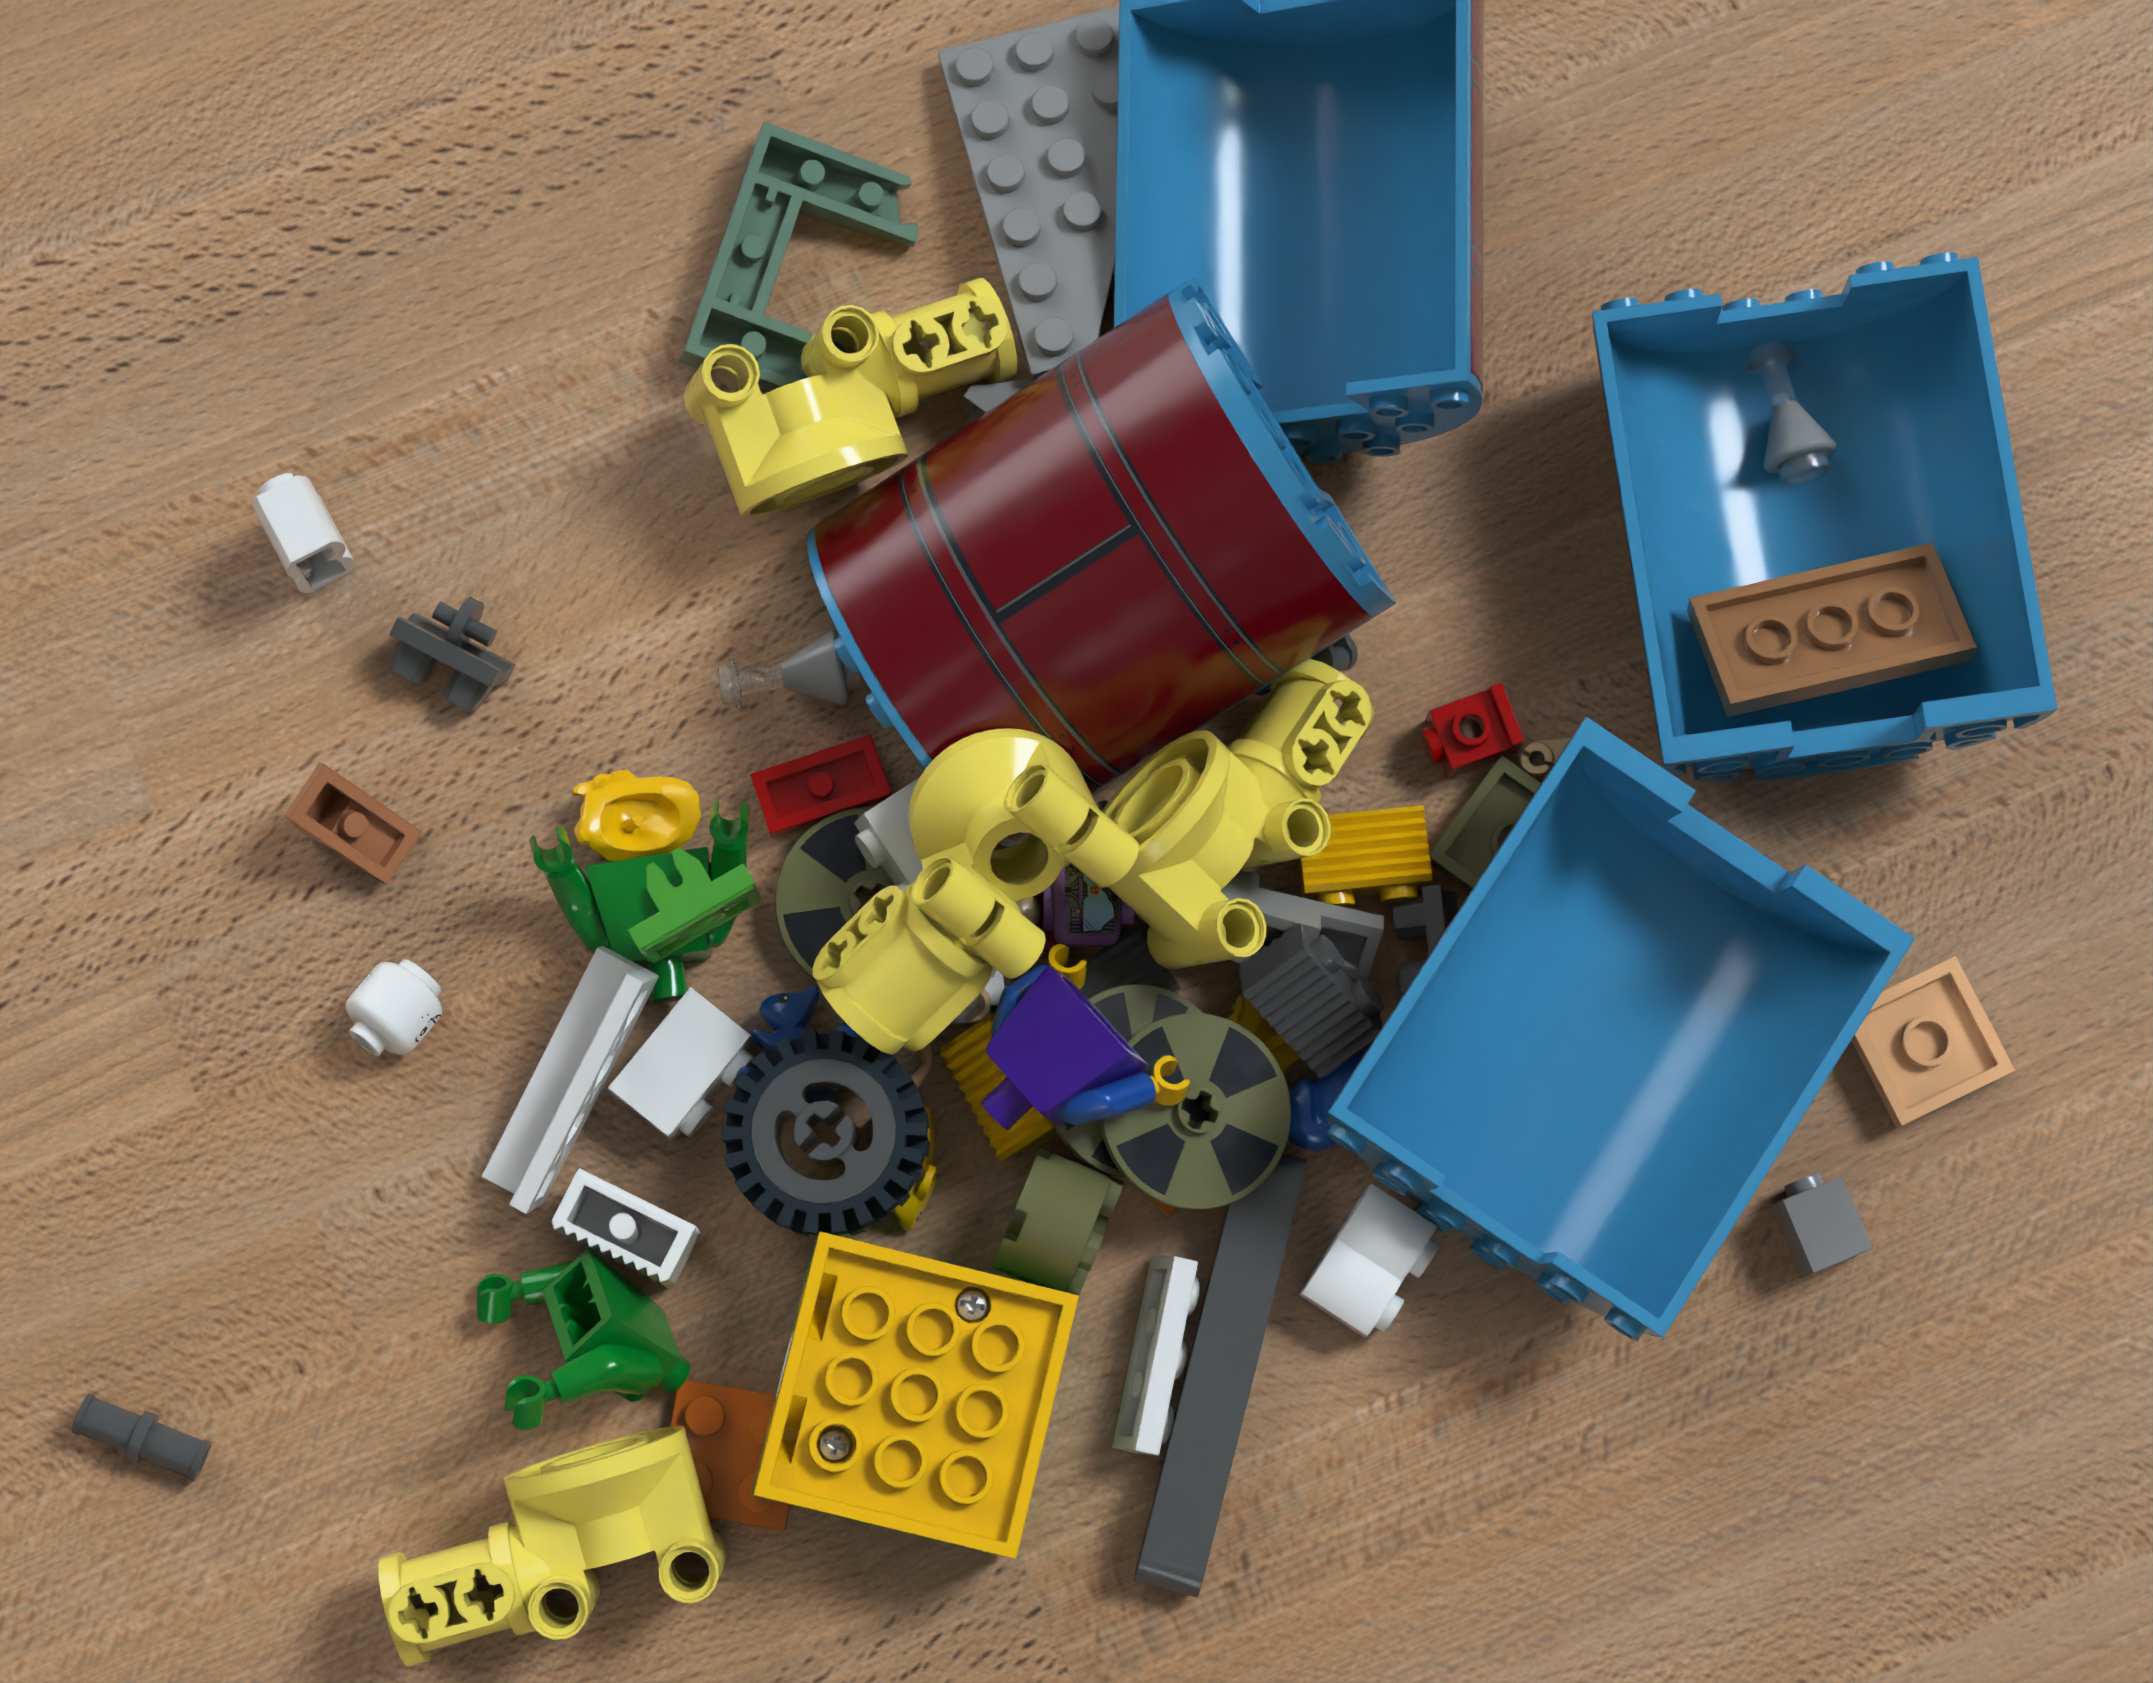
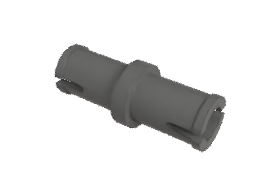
M90 1393L83 1400L72 1426V1433L82 1434L126 1452L125 1459L138 1464L144 1459L187 1476L192 1481L198 1478L211 1448L210 1441L205 1439L203 1441L158 1423L159 1416L145 1411L141 1416L100 1400Z

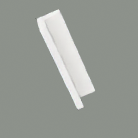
M604 946L596 949L482 1174L483 1178L513 1193L514 1196L509 1205L525 1214L544 1204L659 978V975Z

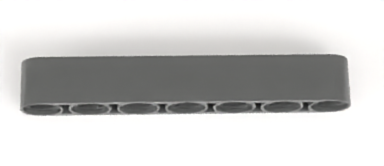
M1282 1153L1274 1170L1261 1185L1245 1197L1227 1206L1174 1416L1172 1431L1166 1447L1135 1571L1134 1582L1198 1598L1305 1173L1306 1159Z

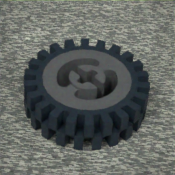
M830 1029L829 1034H818L816 1030L801 1032L802 1037L790 1041L788 1037H785L775 1042L776 1048L766 1055L761 1051L751 1060L754 1066L746 1075L741 1072L734 1083L737 1090L733 1099H727L724 1112L727 1114L726 1126H722V1141L726 1144L727 1151L724 1157L728 1169L736 1180L735 1184L741 1193L758 1211L775 1224L808 1237L809 1235H818L819 1232L836 1236L849 1233L853 1236L865 1232L864 1228L874 1223L879 1225L890 1218L889 1213L898 1205L902 1207L910 1198L909 1192L915 1182L919 1184L924 1172L922 1168L925 1156L928 1157L929 1154L928 1128L930 1126L928 1114L916 1084L893 1055L881 1052L866 1042L861 1036L858 1035L857 1038L847 1035L845 1031ZM826 1089H837L853 1094L865 1103L872 1118L873 1133L869 1148L865 1151H857L859 1142L858 1129L849 1115H847L835 1129L840 1137L838 1144L831 1148L823 1142L808 1155L816 1164L823 1167L845 1165L843 1175L828 1180H815L804 1177L792 1170L783 1155L781 1147V1134L784 1122L788 1118H796L794 1138L797 1145L806 1154L818 1140L816 1133L812 1130L814 1126L820 1121L825 1125L831 1126L844 1114L837 1104L830 1101H818L809 1104V1096L814 1092Z

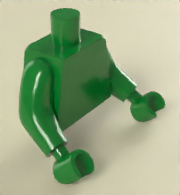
M719 801L712 804L709 829L714 842L711 855L708 847L684 850L701 862L711 881L743 863L747 868L746 836L749 827L750 808L745 802L741 803L740 818L736 820H726L718 813ZM556 827L560 844L553 849L547 850L539 847L535 835L531 836L529 840L534 863L540 870L544 871L552 892L568 923L585 946L593 954L598 947L604 946L659 975L650 994L651 1003L679 1001L688 991L684 964L710 959L711 948H717L726 941L736 917L655 964L652 962L648 963L636 946L628 929L659 912L647 891L646 866L654 862L666 874L672 886L677 887L682 884L683 879L675 867L672 852L586 866L587 878L572 857L568 833L564 827Z
M589 1247L574 1261L562 1262L520 1273L521 1280L512 1282V1279L501 1274H489L481 1279L477 1286V1318L484 1323H502L510 1319L512 1315V1300L525 1299L526 1305L547 1304L564 1359L567 1362L551 1371L550 1380L545 1382L530 1375H519L512 1379L506 1391L505 1410H514L512 1424L517 1429L528 1430L539 1426L544 1418L545 1403L558 1399L560 1404L563 1405L592 1394L614 1391L628 1401L634 1402L641 1400L656 1387L665 1393L675 1392L684 1384L689 1376L690 1363L679 1354L663 1310Z

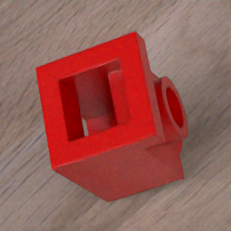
M1502 682L1492 685L1489 689L1429 710L1424 720L1427 728L1420 730L1421 741L1430 763L1433 766L1441 763L1447 779L1495 762L1501 755L1506 758L1517 754L1525 742ZM1466 719L1475 720L1481 727V736L1475 739L1464 737L1459 730V723Z

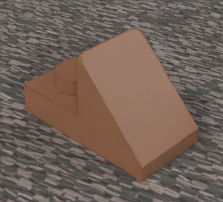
M321 762L318 763L284 815L287 820L309 839L329 847L371 877L388 885L422 832Z

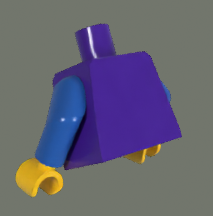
M1057 944L1051 948L1048 956V966L1039 965L1002 990L991 1028L992 1039L987 1045L986 1053L1007 1077L981 1101V1104L1006 1130H1009L1033 1106L1041 1115L1058 1125L1066 1123L1080 1125L1120 1116L1150 1105L1154 1101L1161 1105L1172 1106L1183 1100L1190 1080L1186 1079L1178 1084H1170L1162 1078L1175 1071L1178 1060L1170 1055L1163 1056L1157 1060L1151 1076L1141 1072L1148 1064L1080 991L1085 984L1087 961L1081 960L1074 967H1064L1069 958V947L1066 945Z

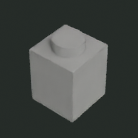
M1820 1172L1783 1186L1788 1198L1771 1206L1801 1278L1873 1249L1842 1176L1824 1183Z

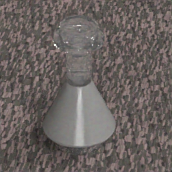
M1783 340L1770 341L1753 348L1749 352L1751 361L1746 367L1751 374L1762 373L1773 409L1763 463L1764 469L1771 473H1779L1781 482L1784 485L1804 483L1826 474L1831 469L1828 458L1836 451L1837 443L1796 400L1786 365L1796 359L1795 351L1787 349L1786 342Z
M830 630L780 664L739 670L735 659L730 658V665L717 667L723 704L736 703L737 709L742 708L743 695L785 688L845 705L848 701V691L862 689L860 671L855 674L852 673L840 659L833 645V641L838 638V634L834 630Z

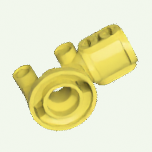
M977 278L960 284L956 296L892 317L884 310L869 313L864 308L854 305L838 307L831 311L803 347L801 363L802 369L808 378L784 385L765 394L761 393L758 385L760 372L753 354L738 345H720L708 354L687 384L684 401L690 416L700 424L708 426L739 513L743 518H750L785 510L863 482L898 465L909 454L895 418L916 412L919 400L982 379H986L990 384L1015 379L1017 373V352L1008 317L999 297L990 283L984 278ZM986 320H988L991 325V329L989 331L987 330L984 322ZM929 340L927 351L919 342ZM833 341L842 345L847 353L840 351ZM950 345L957 354L948 355ZM712 379L722 381L727 385L731 393L721 391L715 386Z
M1313 659L1306 660L1271 683L1272 693L1269 698L1256 708L1236 740L1227 747L1213 733L1206 730L1194 731L1172 741L1143 763L1122 784L1102 810L1106 816L1132 836L1139 844L1138 856L1132 868L1121 880L1109 886V888L1150 925L1147 931V945L1150 954L1158 964L1165 968L1179 969L1210 962L1244 958L1255 954L1263 946L1266 938L1267 925L1264 915L1259 907L1248 899L1236 898L1229 900L1221 892L1222 888L1240 870L1310 857L1319 854L1327 846L1330 838L1331 824L1328 814L1320 805L1322 797L1320 790L1324 784L1329 783L1338 774L1358 741L1369 730L1375 714L1369 696L1363 687L1349 679L1342 672L1323 662ZM1340 699L1343 703L1339 710L1340 714H1337L1338 707L1333 700Z
M1012 728L986 730L967 736L950 745L932 760L918 779L911 796L908 811L909 832L923 870L915 882L908 885L904 890H901L898 886L890 885L874 895L820 950L812 968L813 977L817 980L824 997L835 1012L866 1042L881 1052L890 1055L897 1053L902 1047L911 1052L921 1050L931 1043L985 989L992 974V966L1006 978H1016L1029 970L1038 960L1044 949L1045 933L1021 914L1017 904L1018 900L1033 897L1046 890L1057 879L1062 868L1069 866L1070 863L1099 887L1114 885L1132 868L1138 856L1139 844L1132 836L1098 809L1077 764L1054 741L1031 731ZM1019 832L1031 833L1013 847L998 851L994 850L996 845L1008 835Z
M670 1426L639 1432L573 1450L529 1465L505 1476L503 1480L516 1527L512 1522L508 1521L490 1526L488 1538L409 1560H407L404 1553L397 1552L380 1557L378 1563L381 1597L391 1636L404 1665L411 1667L429 1662L431 1650L512 1628L516 1636L537 1631L542 1636L553 1640L567 1639L577 1634L585 1625L598 1602L600 1581L592 1568L621 1562L654 1550L659 1564V1582L664 1592L673 1600L682 1603L699 1602L708 1597L715 1589L727 1559V1549L722 1536L711 1527L684 1426ZM684 1552H694L701 1555L706 1560L709 1571L703 1574L687 1572L681 1567L678 1555ZM485 1575L490 1585L483 1587L480 1577ZM501 1584L504 1593L497 1595L493 1585ZM444 1587H448V1589H449V1591H450V1593H451V1596L449 1595L447 1589L444 1588ZM562 1588L570 1591L576 1597L579 1608L567 1610L559 1607L551 1596V1590ZM468 1592H469L471 1598H472L474 1601L471 1602V1600H470V1598H469V1596H468ZM419 1593L424 1602L423 1604H419L416 1595ZM432 1602H435L438 1607V1611L435 1613L430 1604Z

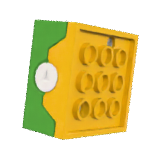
M819 1232L813 1242L750 1495L980 1552L1016 1559L1079 1296Z

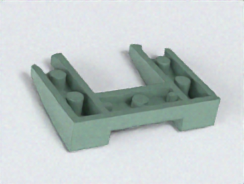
M763 122L751 151L738 189V195L679 362L699 368L713 349L720 345L734 344L744 347L753 354L759 366L760 377L758 385L762 390L770 392L784 385L808 378L802 369L801 355L803 347L814 333L764 315L798 214L801 213L841 227L913 247L919 234L917 223L901 224L896 191L908 189L911 186L910 176ZM833 341L840 351L847 353L842 345Z

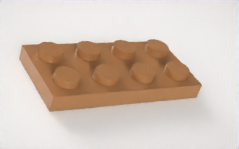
M1933 542L1690 597L1687 607L1689 619L1727 717L1973 661L1977 649Z

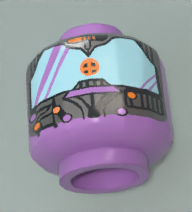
M1071 863L1069 866L1063 867L1057 879L1043 891V931H1053L1054 938L1058 944H1064L1069 948L1111 947L1120 938L1121 925H1134V910L1109 887H1099Z

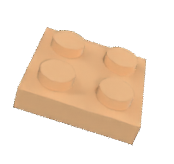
M1956 956L1882 991L1851 1040L1896 1129L2016 1071Z

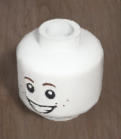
M403 959L399 964L387 961L380 962L345 1003L348 1016L354 1023V1026L349 1030L350 1036L362 1048L375 1056H379L384 1050L401 1056L408 1055L441 1018L442 1006L438 999L439 994L442 992L441 987L427 972L409 960Z

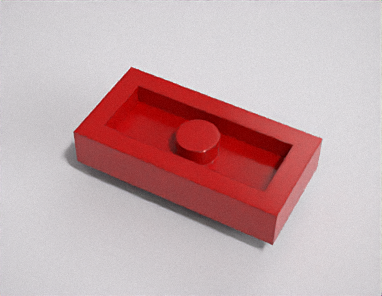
M871 734L750 774L771 838L818 823L844 810L866 807L884 801L892 795Z

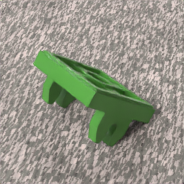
M678 847L671 851L675 867L683 879L682 884L677 887L670 884L666 874L654 862L646 866L647 891L659 912L628 929V932L648 963L652 962L655 964L760 903L761 896L744 863L711 881L701 862Z

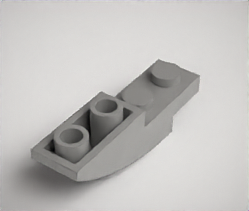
M1240 870L1222 888L1221 892L1229 900L1236 898L1248 899L1256 904L1263 913L1267 925L1266 938L1263 946L1256 953H1260L1264 946H1270L1272 941L1280 938L1284 931H1290L1294 924H1301L1314 939L1323 934L1335 945L1344 960L1345 965L1341 969L1351 979L1359 980L1364 978L1366 981L1368 980L1384 930L1383 916L1259 888V874ZM1134 912V915L1142 919L1136 912ZM1252 955L1244 958L1232 959L1231 961L1242 964L1243 961L1250 960Z

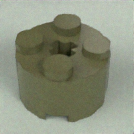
M1040 1147L992 1268L1034 1285L1079 1296L1104 1237L1103 1233L1114 1211L1124 1182Z

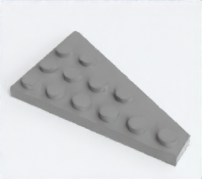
M1119 6L938 51L939 65L1032 382L1100 337L1102 324L1106 318L1109 293L1115 271Z

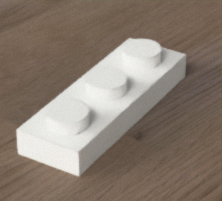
M1151 1256L1112 1444L1114 1449L1159 1456L1161 1444H1164L1171 1434L1174 1412L1169 1404L1174 1380L1180 1377L1186 1363L1187 1347L1185 1342L1182 1341L1187 1316L1193 1313L1200 1293V1283L1198 1278L1195 1277L1198 1266L1197 1261L1177 1256Z

